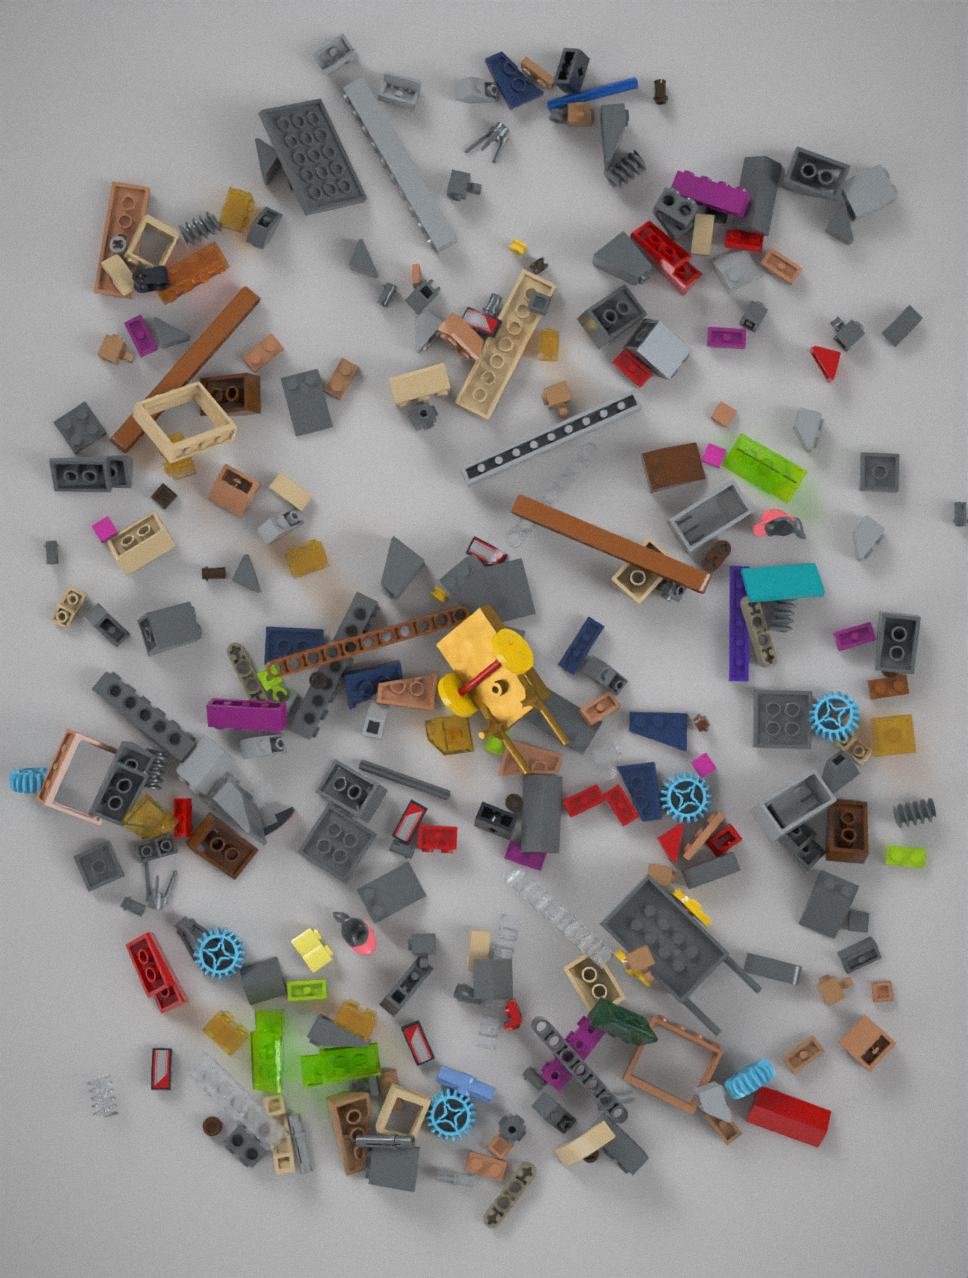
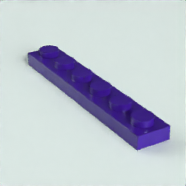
M730 566L729 681L748 682L749 632L740 602L744 596H748L741 576V570L749 568V566Z

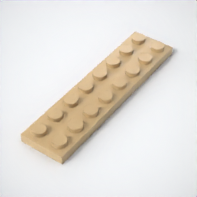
M525 269L522 270L498 317L503 323L495 338H487L478 360L474 363L454 402L455 405L489 421L542 317L540 314L527 310L533 291L552 298L557 285Z

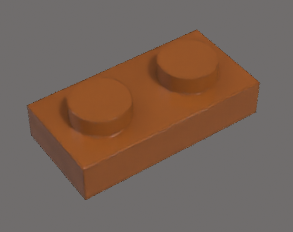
M907 675L867 681L870 700L909 694Z

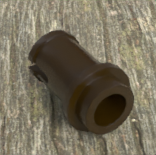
M657 79L654 81L655 96L653 100L657 105H664L668 100V96H666V80L662 79L661 83V79Z
M206 566V568H202V580L226 579L225 567L208 568Z

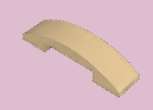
M283 1094L265 1097L263 1100L266 1117L268 1118L276 1175L296 1172L293 1144Z
M603 1120L571 1142H566L559 1146L554 1152L563 1165L567 1167L592 1154L616 1136Z

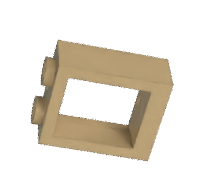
M146 214L142 218L124 258L128 259L127 262L134 266L139 265L143 268L155 267V265L133 254L135 246L146 227L169 240L157 266H165L181 232Z
M392 1083L375 1124L379 1135H414L416 1140L431 1102L428 1095ZM397 1097L420 1105L409 1134L386 1127Z

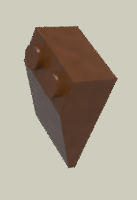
M240 373L200 378V383L228 416L261 414L260 376L251 373ZM200 407V416H207Z
M696 442L661 448L642 453L641 455L650 493L706 479Z
M836 799L837 801L828 808L825 861L864 864L869 854L867 802Z
M211 812L207 814L196 828L192 837H189L186 841L193 852L234 880H236L259 850Z

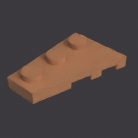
M438 673L379 683L376 703L433 711Z
M511 740L531 770L526 775L556 774L559 772L563 754ZM505 747L497 776L525 775Z

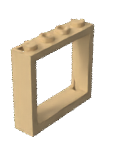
M200 381L135 403L133 418L170 463L234 441L238 428ZM195 400L217 428L173 444L150 415Z

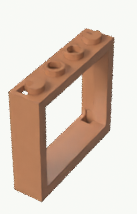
M67 728L35 800L100 826L102 818L56 802L54 798L80 740L113 754H116L118 749Z
M660 1014L657 1017L652 1015L622 1079L693 1115L698 1106L695 1095H693L690 1103L632 1075V1071L655 1024L714 1052L698 1087L709 1083L724 1051L720 1049V1044L712 1040L708 1043L702 1040L704 1036L694 1031L690 1034L685 1031L686 1027L678 1023L672 1025L668 1023V1018Z

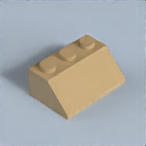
M444 363L389 378L396 407L406 408L416 401L427 402L430 400V397H444L451 391Z
M153 511L106 540L116 561L126 575L137 571L140 567L152 562L155 558L176 546L156 511Z
M648 537L642 544V546L673 558L651 537ZM626 562L610 579V582L624 595L640 605L663 578Z
M596 947L563 967L592 1018L626 999Z

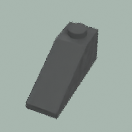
M419 956L379 1005L394 1017L434 968L429 964L428 968H420Z

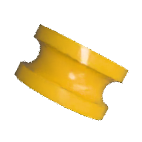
M513 239V245H510L509 249L520 256H524V250H527L528 246L519 240Z
M435 585V590L431 591L430 594L444 603V598H448L449 595Z

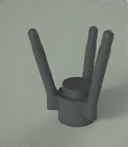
M498 122L464 152L468 153L490 135V138L482 146L481 151H484L493 140L496 142L501 141L492 161L496 163L504 144L509 139L507 134L510 131L504 124Z
M145 862L146 901L148 902V908L163 909V904H167L177 871L173 872L164 897H162L163 893L158 892V875L155 877L154 892H151L149 864Z
M185 916L176 923L175 928L178 930L177 934L181 937L192 959L196 961L197 958L193 956L194 952L186 937L189 936L199 948L201 945L192 934L195 930L193 926L201 932H206L208 936L210 934L208 930L199 925L193 918L189 920ZM213 938L217 943L220 942L219 938Z

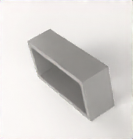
M733 479L669 519L667 524L688 555L752 515L754 510ZM729 490L733 492L745 511L731 521L728 520L716 501V498ZM688 516L692 517L689 520L677 526V523L684 520ZM697 525L696 529L692 530L686 535H683L684 532L688 531L689 529ZM701 535L704 536L703 538H701L700 540L696 541V542L693 543L692 545H689V543H690L691 541L695 540V539L698 538L699 536H701Z
M814 768L758 802L750 810V813L772 843L823 812L837 800ZM805 784L807 785L805 788L801 789L800 791L794 794L793 791L797 790ZM810 794L814 795L802 803L800 802L802 799L806 798ZM819 802L820 806L816 807L810 812H807L808 809L812 808ZM770 805L785 828H780L766 807Z

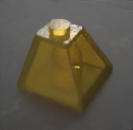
M452 715L424 721L428 740L444 756L474 751L468 717Z
M146 794L121 821V824L142 839L166 836L174 829L179 820L166 807Z

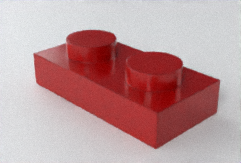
M726 229L724 247L762 253L764 235Z
M626 349L612 362L618 370L639 388L653 375L647 367Z
M596 784L562 801L571 818L605 802V799Z
M620 784L603 794L623 827L640 817Z
M174 798V837H192V798Z

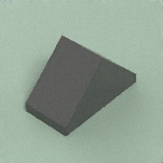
M844 203L841 204L825 231L843 243L850 245L854 238L846 204Z
M360 239L349 267L359 273L377 278V270L363 239Z
M156 317L153 318L157 336L163 349L189 341L190 336L187 333Z
M245 554L232 580L257 593L262 592L250 556Z

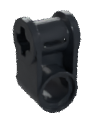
M163 265L138 269L132 275L134 289L138 293L163 291L171 286L168 269Z

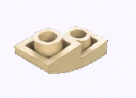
M696 213L691 248L692 255L710 256L715 215Z
M118 253L101 262L103 269L112 278L113 284L123 296L135 290L132 279L133 274Z
M279 473L268 487L282 500L285 499L298 511H302L312 498L308 492L282 473Z
M70 585L61 603L58 604L51 621L68 629L88 594Z
M850 733L846 734L848 736L847 740L843 736L840 737V742H837L836 737H834L833 743L860 766L874 753L855 734L853 736Z
M471 929L467 971L474 972L473 959H488L490 931Z

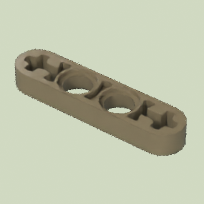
M744 596L741 599L740 606L757 661L762 667H772L777 662V655L760 602H752V605L749 607V598ZM754 617H757L759 620L758 627L753 625ZM760 635L765 639L764 645H760L758 642Z
M239 643L230 644L227 648V654L249 700H257L256 696L252 699L251 695L262 691V694H259L260 698L269 701L245 648ZM235 646L236 648H241V651H239L240 657L243 658L245 656L246 658L245 660H240L237 664H235V660H238L237 656L231 654ZM243 663H247L250 667L247 674H242L239 671V666ZM251 680H255L258 683V688L255 691H249L247 688V684Z
M524 1162L519 1166L487 1209L483 1221L488 1228H496L502 1222L534 1179L536 1169L532 1163ZM524 1167L526 1169L531 1167L532 1175L527 1174L524 1180L527 1181L525 1184L521 1179L516 1178L517 1175L522 1177L524 1174L522 1169ZM513 1182L521 1184V1190L517 1193L510 1190V1185ZM501 1198L509 1200L510 1203L507 1208H501L498 1205V1201ZM495 1206L503 1214L500 1215L498 1213L496 1215V1223L493 1221L488 1223L489 1218L487 1216H492L496 1212V1210L492 1209Z

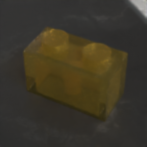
M229 187L219 219L220 227L243 233L244 228L247 229L249 224V217L247 216L249 210L252 211L255 204L252 193Z
M545 328L544 331H540L538 361L557 362L559 331H555L553 328Z

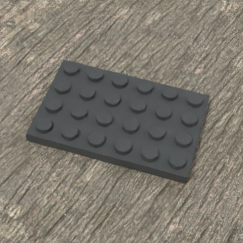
M321 98L264 109L258 113L305 216L364 203L367 200L366 194Z

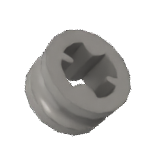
M116 236L111 239L109 246L114 254L122 255L127 251L128 245L123 237ZM116 242H117V243L123 242V243L121 244V245L123 246V248H122V249H120V248L114 249V248H116V246H115L114 244H115Z

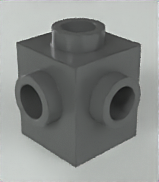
M421 401L415 404L413 409L407 411L416 431L423 428L428 430L434 427V423L437 422V410L434 405L430 406L429 402L424 403Z
M664 578L656 587V590L661 593L660 597L669 602L671 600L679 602L687 589Z
M510 1113L508 1117L504 1115L498 1123L499 1136L507 1143L509 1141L512 1143L516 1140L520 1141L526 1134L524 1131L526 1125L523 1124L525 1121L517 1114L514 1116ZM510 1126H514L516 1128V1131L514 1133H510L508 1131V1128Z

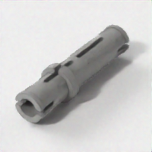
M300 1113L288 1116L292 1132L290 1135L295 1144L301 1174L313 1172L305 1140L306 1131L303 1130Z

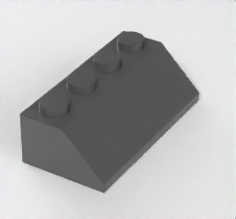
M548 688L552 696L544 704L570 741L566 745L584 754L603 721L600 720L589 727L578 713L581 709L580 707ZM538 709L533 710L524 717L530 723L558 739Z

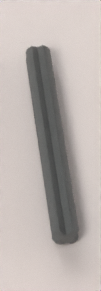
M361 760L359 765L360 770L444 800L449 799L450 790L366 760Z

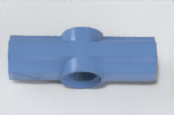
M443 1065L436 1078V1082L457 1090V1093L467 1097L472 1096L490 1104L496 1089L478 1081L474 1076L464 1072L459 1073Z

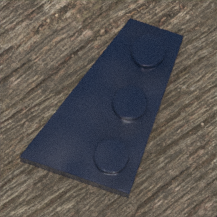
M502 51L485 58V63L510 110L544 95V92L540 88L538 89L532 83V80L528 76L526 77L518 69V66Z
M266 626L264 665L273 659L323 645L324 629Z
M397 660L344 672L350 710L355 708L358 703L371 699V696L377 693L379 683L403 680L400 661Z
M629 712V732L687 752V713Z
M655 762L616 766L642 822L662 819Z

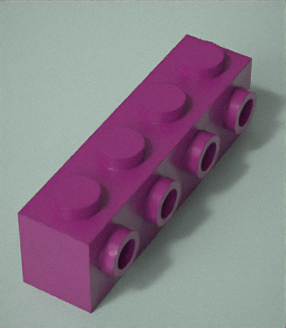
M677 170L671 188L676 189L680 196L685 199L687 197L691 198L697 205L743 219L751 199L746 189L739 186L736 188L729 187L730 185L723 181L716 183L711 178L703 175L700 178L694 176L695 174L688 170H684V172Z
M212 698L206 705L208 727H215V729H252L255 732L270 730L273 733L283 731L288 723L286 702Z
M590 1014L587 1017L583 1015L577 1022L579 1027L576 1031L573 1032L571 1030L565 1038L567 1043L583 1061L608 1030L599 1021L592 1018ZM565 1051L562 1058L564 1060L569 1059L571 1051ZM553 1054L555 1058L551 1063L547 1061L540 1070L543 1072L541 1077L558 1091H561L572 1077V1074Z

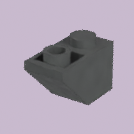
M593 655L582 670L592 680L618 696L628 681L606 662Z
M840 750L826 761L821 778L832 794H834L858 776L860 772L852 759L843 750Z
M545 1092L531 1106L544 1120L563 1134L576 1121L567 1110Z

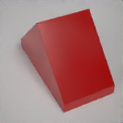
M813 346L809 352L828 383H830L835 378L841 352Z
M678 824L656 838L671 862H676L684 824Z
M727 824L705 843L714 855L718 857L743 839L732 824Z

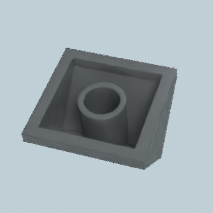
M255 138L261 175L264 184L269 185L282 167V164L273 147L261 139Z
M277 957L241 967L242 986L250 1005L288 994Z
M473 959L474 999L496 1000L513 998L512 959Z

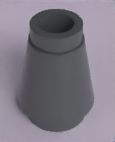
M465 983L457 984L453 998L459 1002L481 1004L483 999H474V988Z

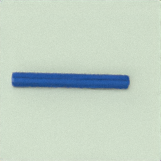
M636 77L581 91L580 94L574 93L548 100L547 106L549 111L551 109H562L567 107L568 103L588 102L638 88V81Z

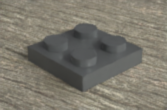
M83 402L53 422L75 455L107 434L86 402Z
M861 452L859 491L899 492L900 454Z
M110 841L73 856L88 892L125 876Z

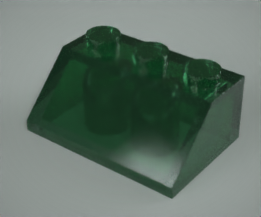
M602 997L588 1014L592 1022L591 1025L596 1030L606 1031L610 1036L614 1038L617 1036L627 1044L632 1043L641 1046L658 1041L657 1036L645 1017Z

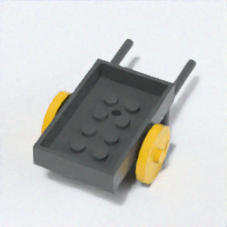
M647 874L599 924L628 952L647 945L655 964L648 967L651 975L717 1036L721 1030L688 998L723 961L756 994L762 990V987L692 917H696L705 927L712 923L710 918L700 909L702 906L694 898L692 900L689 899L677 888L672 894L684 906L683 908ZM619 948L614 954L624 963L623 959L626 956ZM676 948L681 950L680 955L674 954ZM624 969L632 978L636 975L648 988L654 983L652 980L645 982L641 971L633 973L631 969Z

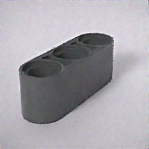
M732 852L682 871L688 889H692L738 872L741 869L735 853Z
M747 953L743 970L746 973L798 985L802 966Z

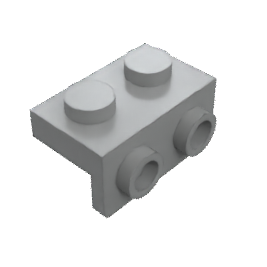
M341 33L311 55L324 74L330 73V75H333L340 70V65L352 62L357 51L353 49L344 33Z
M386 71L378 100L414 110L420 95L421 81Z

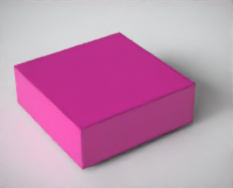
M708 443L702 462L720 468L726 449Z
M108 516L92 525L93 530L102 543L118 533Z
M707 753L691 762L701 779L716 769Z

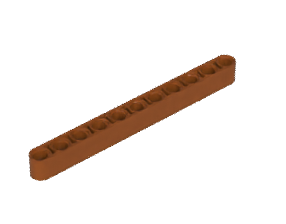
M244 286L145 399L186 386L258 305L261 298L247 286ZM165 410L150 416L156 421ZM133 413L110 439V442L124 454L145 433L133 418Z
M518 494L511 510L512 514L697 593L705 594L712 576L704 571L524 495Z
M455 606L273 659L266 664V672L269 676L278 678L456 626L469 617V611L465 607ZM459 609L463 612L461 620H457L455 617V613ZM439 615L445 617V623L441 626L437 623ZM422 620L427 623V628L424 631L419 629V622ZM404 625L409 629V633L406 636H402L400 633V629ZM385 631L391 634L387 642L382 639V634ZM367 636L372 638V644L369 647H366L363 643L364 638ZM351 641L354 644V649L352 652H347L345 645ZM329 647H333L336 651L335 656L329 658L326 654ZM312 652L317 655V660L314 663L308 661V655ZM292 658H297L299 661L295 669H292L289 665ZM274 663H278L280 666V671L277 674H273L270 669Z

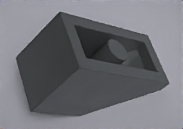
M265 207L251 223L246 242L263 250L270 242L283 214Z
M752 300L739 324L756 333L769 309L766 308L764 303Z
M99 603L85 615L87 620L116 647L130 635Z

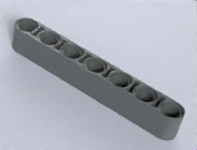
M543 1016L535 1017L531 1022V1028L615 1123L625 1122L628 1118L627 1109L552 1024ZM545 1022L544 1030L538 1031V1023ZM557 1036L559 1039L558 1043L550 1045V1039ZM571 1051V1057L564 1060L562 1058L563 1053ZM577 1066H584V1071L581 1074L575 1073ZM591 1080L597 1081L594 1088H588V1083ZM608 1094L609 1100L606 1103H602L601 1097ZM616 1109H622V1114L619 1117H614L613 1115Z

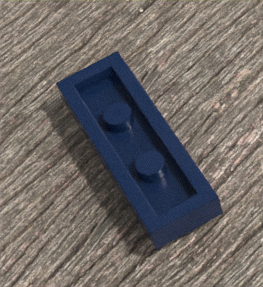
M588 616L558 663V666L574 675L605 626Z

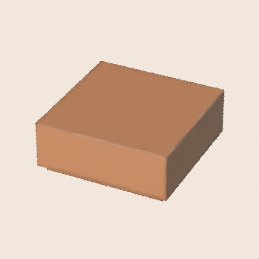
M412 264L413 287H418L421 284L419 264Z
M721 401L711 419L727 428L737 410Z
M891 981L871 983L874 1003L893 1001Z
M498 1132L486 1148L502 1160L514 1144L510 1141L508 1143L504 1141Z

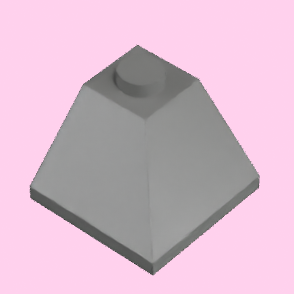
M731 249L711 260L728 294L762 277L749 251Z

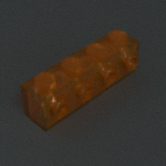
M214 241L170 267L168 274L171 286L166 290L156 292L164 305L172 303L181 295L191 292L198 285L204 284L215 275L223 273L230 266Z

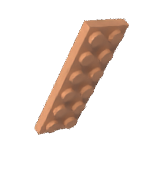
M112 181L94 287L95 294L132 299L133 291L123 296L113 284L112 278L103 269L101 262L115 255L109 246L113 237H123L129 247L142 218L147 214L150 187ZM143 232L133 251V254L138 257L140 256ZM116 242V243L114 244V245L116 246V248H114V249H117V248L122 249L123 246H122L121 244H122L123 242H120V243H117V242ZM125 253L119 255L133 274L138 266L128 263V259L124 258Z

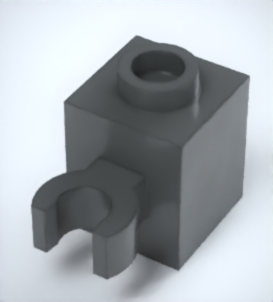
M452 169L447 196L454 201L466 200L467 192L480 195L482 185L470 183V173Z
M433 279L428 282L425 280L405 300L417 314L438 295L440 287L434 289L431 286V283L434 281Z
M836 316L830 322V325L838 331L833 339L846 352L865 334L863 331L864 327L858 321L854 322L851 320L845 325Z
M435 933L412 934V939H408V950H412V955H420V968H428V955H436Z

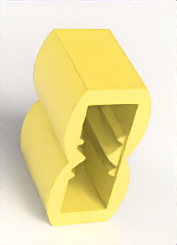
M310 927L291 942L314 973L333 960L331 955L334 953L328 944L324 946L320 939L323 937L317 928L313 930Z

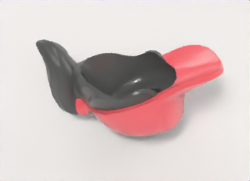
M779 509L765 511L761 516V522L752 528L753 533L759 537L765 535L770 537L773 535L786 536L794 532L798 538L806 539L800 519L789 516Z
M333 912L336 922L341 923V933L346 943L361 955L372 954L376 949V939L371 926L364 919L350 918L344 912Z

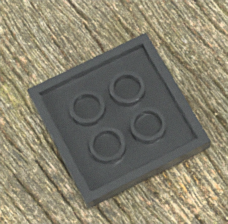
M754 690L753 748L811 749L812 722L809 721V718L812 717V714L809 711L812 710V691Z
M328 803L297 852L344 883H347L377 834Z

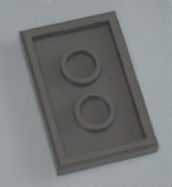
M522 558L485 567L509 598L507 602L496 610L502 622L536 614Z

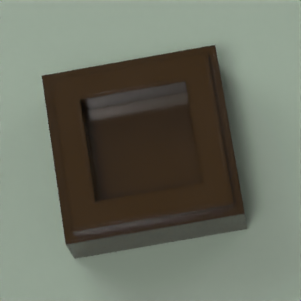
M164 483L151 495V498L165 510L178 497Z

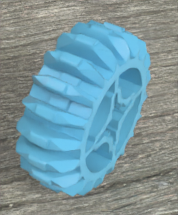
M830 691V696L828 697L823 693L824 699L816 698L818 705L812 704V708L815 710L809 711L813 716L809 718V721L813 723L811 726L812 730H816L817 736L822 734L821 738L823 740L828 737L829 741L833 742L834 737H836L837 742H840V737L842 736L847 740L848 736L846 734L850 733L853 736L854 732L852 729H859V726L856 724L861 722V718L857 717L861 715V711L857 710L859 708L858 703H854L855 699L853 697L849 698L848 693L842 696L841 691H837L836 695H834L833 691ZM840 703L847 707L835 708L832 704ZM827 707V714L820 720L822 711ZM831 710L838 716L839 723L832 717L833 713ZM850 713L849 721L843 726L844 718L848 717L847 714ZM835 725L838 729L830 730L823 726Z
M49 768L15 769L10 772V789L18 793L38 794Z
M685 771L682 772V778L676 773L675 781L672 777H669L668 780L671 782V785L664 783L663 786L668 789L667 791L661 790L660 792L666 794V798H660V801H666L667 803L662 805V809L667 807L670 809L666 812V815L674 813L671 818L672 820L679 816V823H682L683 818H686V823L689 824L690 817L693 818L694 822H697V814L703 818L704 814L701 811H709L705 804L712 805L711 801H706L707 798L712 797V794H706V791L711 789L710 786L704 788L703 785L707 781L703 780L700 783L701 777L699 775L693 779V772H690L689 777H687ZM680 782H691V785L685 791L675 788V785ZM696 786L702 795L701 803L693 796ZM690 791L689 798L692 801L683 803L684 798L680 794H686V792ZM671 792L679 798L676 809L671 803ZM687 804L698 808L690 814L681 813Z
M220 927L216 928V933L210 928V936L203 932L202 936L205 940L198 938L197 941L201 946L199 948L196 945L194 946V949L199 950V952L193 953V956L200 958L195 961V964L202 963L198 970L201 971L205 967L207 970L204 975L207 976L209 972H212V979L218 974L219 980H222L223 973H225L227 978H230L229 971L236 974L237 970L234 967L236 966L240 969L242 967L238 961H245V958L240 956V954H245L246 950H240L239 948L245 945L244 942L238 944L237 941L241 937L237 936L234 939L232 937L235 934L234 930L228 935L227 927L224 928L223 933H221ZM220 937L217 947H206L209 940ZM226 939L232 943L235 954L226 949ZM221 947L224 955L218 959L214 951H218ZM204 952L213 957V967L207 963ZM223 959L234 960L229 967L219 969Z
M760 1059L735 1073L726 1080L724 1086L732 1099H740L761 1088L774 1078L776 1072L767 1059Z
M447 1088V1094L445 1095L442 1090H439L441 1097H438L436 1094L432 1095L435 1102L431 1100L430 1105L432 1108L428 1107L427 1110L430 1114L425 1115L424 1118L431 1119V1121L426 1123V1126H434L430 1131L432 1134L437 1130V1138L444 1134V1141H447L449 1135L453 1142L455 1141V1135H458L460 1140L463 1138L461 1132L469 1135L466 1128H474L470 1121L476 1122L477 1119L471 1117V1115L477 1114V1110L470 1109L475 1106L474 1102L467 1103L471 1099L470 1096L464 1099L463 1094L457 1095V1090L454 1089V1094H450V1088ZM447 1099L458 1100L464 1106L452 1107ZM442 1102L445 1111L435 1118V1109ZM448 1109L456 1112L454 1114V1122L452 1119L445 1117ZM467 1111V1119L459 1127L457 1117ZM449 1122L454 1130H446L439 1126L438 1123Z

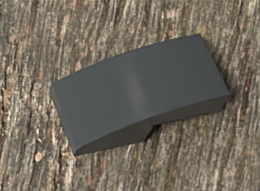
M909 304L882 332V335L896 347L923 317Z
M173 834L134 845L139 864L178 853Z

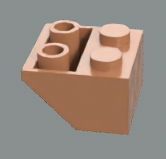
M451 313L437 329L441 333V339L447 344H452L454 346L453 351L459 356H463L467 360L471 358L477 361L484 340L459 315Z
M225 463L215 480L208 499L242 518L261 485L256 480Z
M865 1014L838 1042L869 1072L896 1045V1042Z

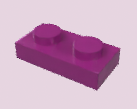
M142 315L124 322L141 358L158 350Z
M708 327L707 347L745 349L746 329Z
M871 622L833 633L838 651L876 640Z
M510 840L504 859L541 871L547 853L521 852V844Z

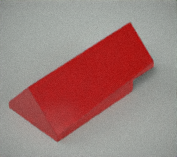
M648 221L631 233L630 239L645 258L683 296L703 275L689 263L692 256L651 221Z
M147 932L126 944L148 998L154 996L161 1014L189 1002L153 932Z
M762 1086L755 1092L745 1121L818 1148L828 1131L831 1110Z

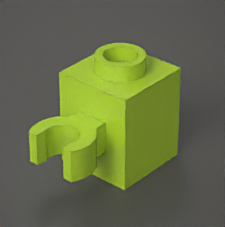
M272 665L270 668L271 672L277 674L276 666ZM266 669L257 674L267 692L273 690V698L276 701H279L277 697L279 691L288 696L287 691L280 687L281 684L285 683L282 677L275 678L269 676Z

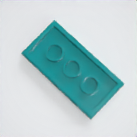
M815 563L744 568L741 570V576L750 602L822 597L825 594Z

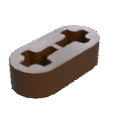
M725 540L718 541L703 559L702 569L707 573L715 572L730 554L731 545ZM718 545L721 547L725 545L727 553L723 552L720 556L716 555L719 551ZM715 557L717 559L714 562L715 568L710 567L708 569L706 567V560L711 561Z

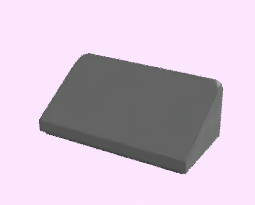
M868 937L837 952L847 974L882 958L877 943L872 937Z

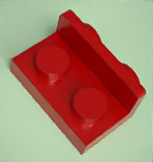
M419 825L418 848H422V852L433 853V849H441V853L453 854V850H457L458 827Z
M512 998L506 1003L505 1011L508 1019L512 1018V1020L504 1022V1030L509 1029V1031L518 1029L523 1022L516 998Z

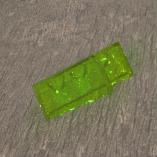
M742 433L722 464L726 469L787 504L807 473V470Z
M285 1009L255 1011L256 1030L250 1031L253 1090L281 1093L284 1074Z
M370 1043L368 1047L343 1046L320 1049V1054L301 1056L303 1089L381 1075L378 1043Z

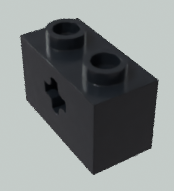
M563 48L553 83L564 93L580 94L590 58L580 49Z
M482 801L475 817L474 826L510 840L517 824L518 815Z

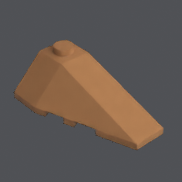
M343 1091L325 1097L346 1176L364 1171L368 1147L358 1148L356 1137L358 1135H370L369 1124L370 1117L372 1118V1106L369 1093Z

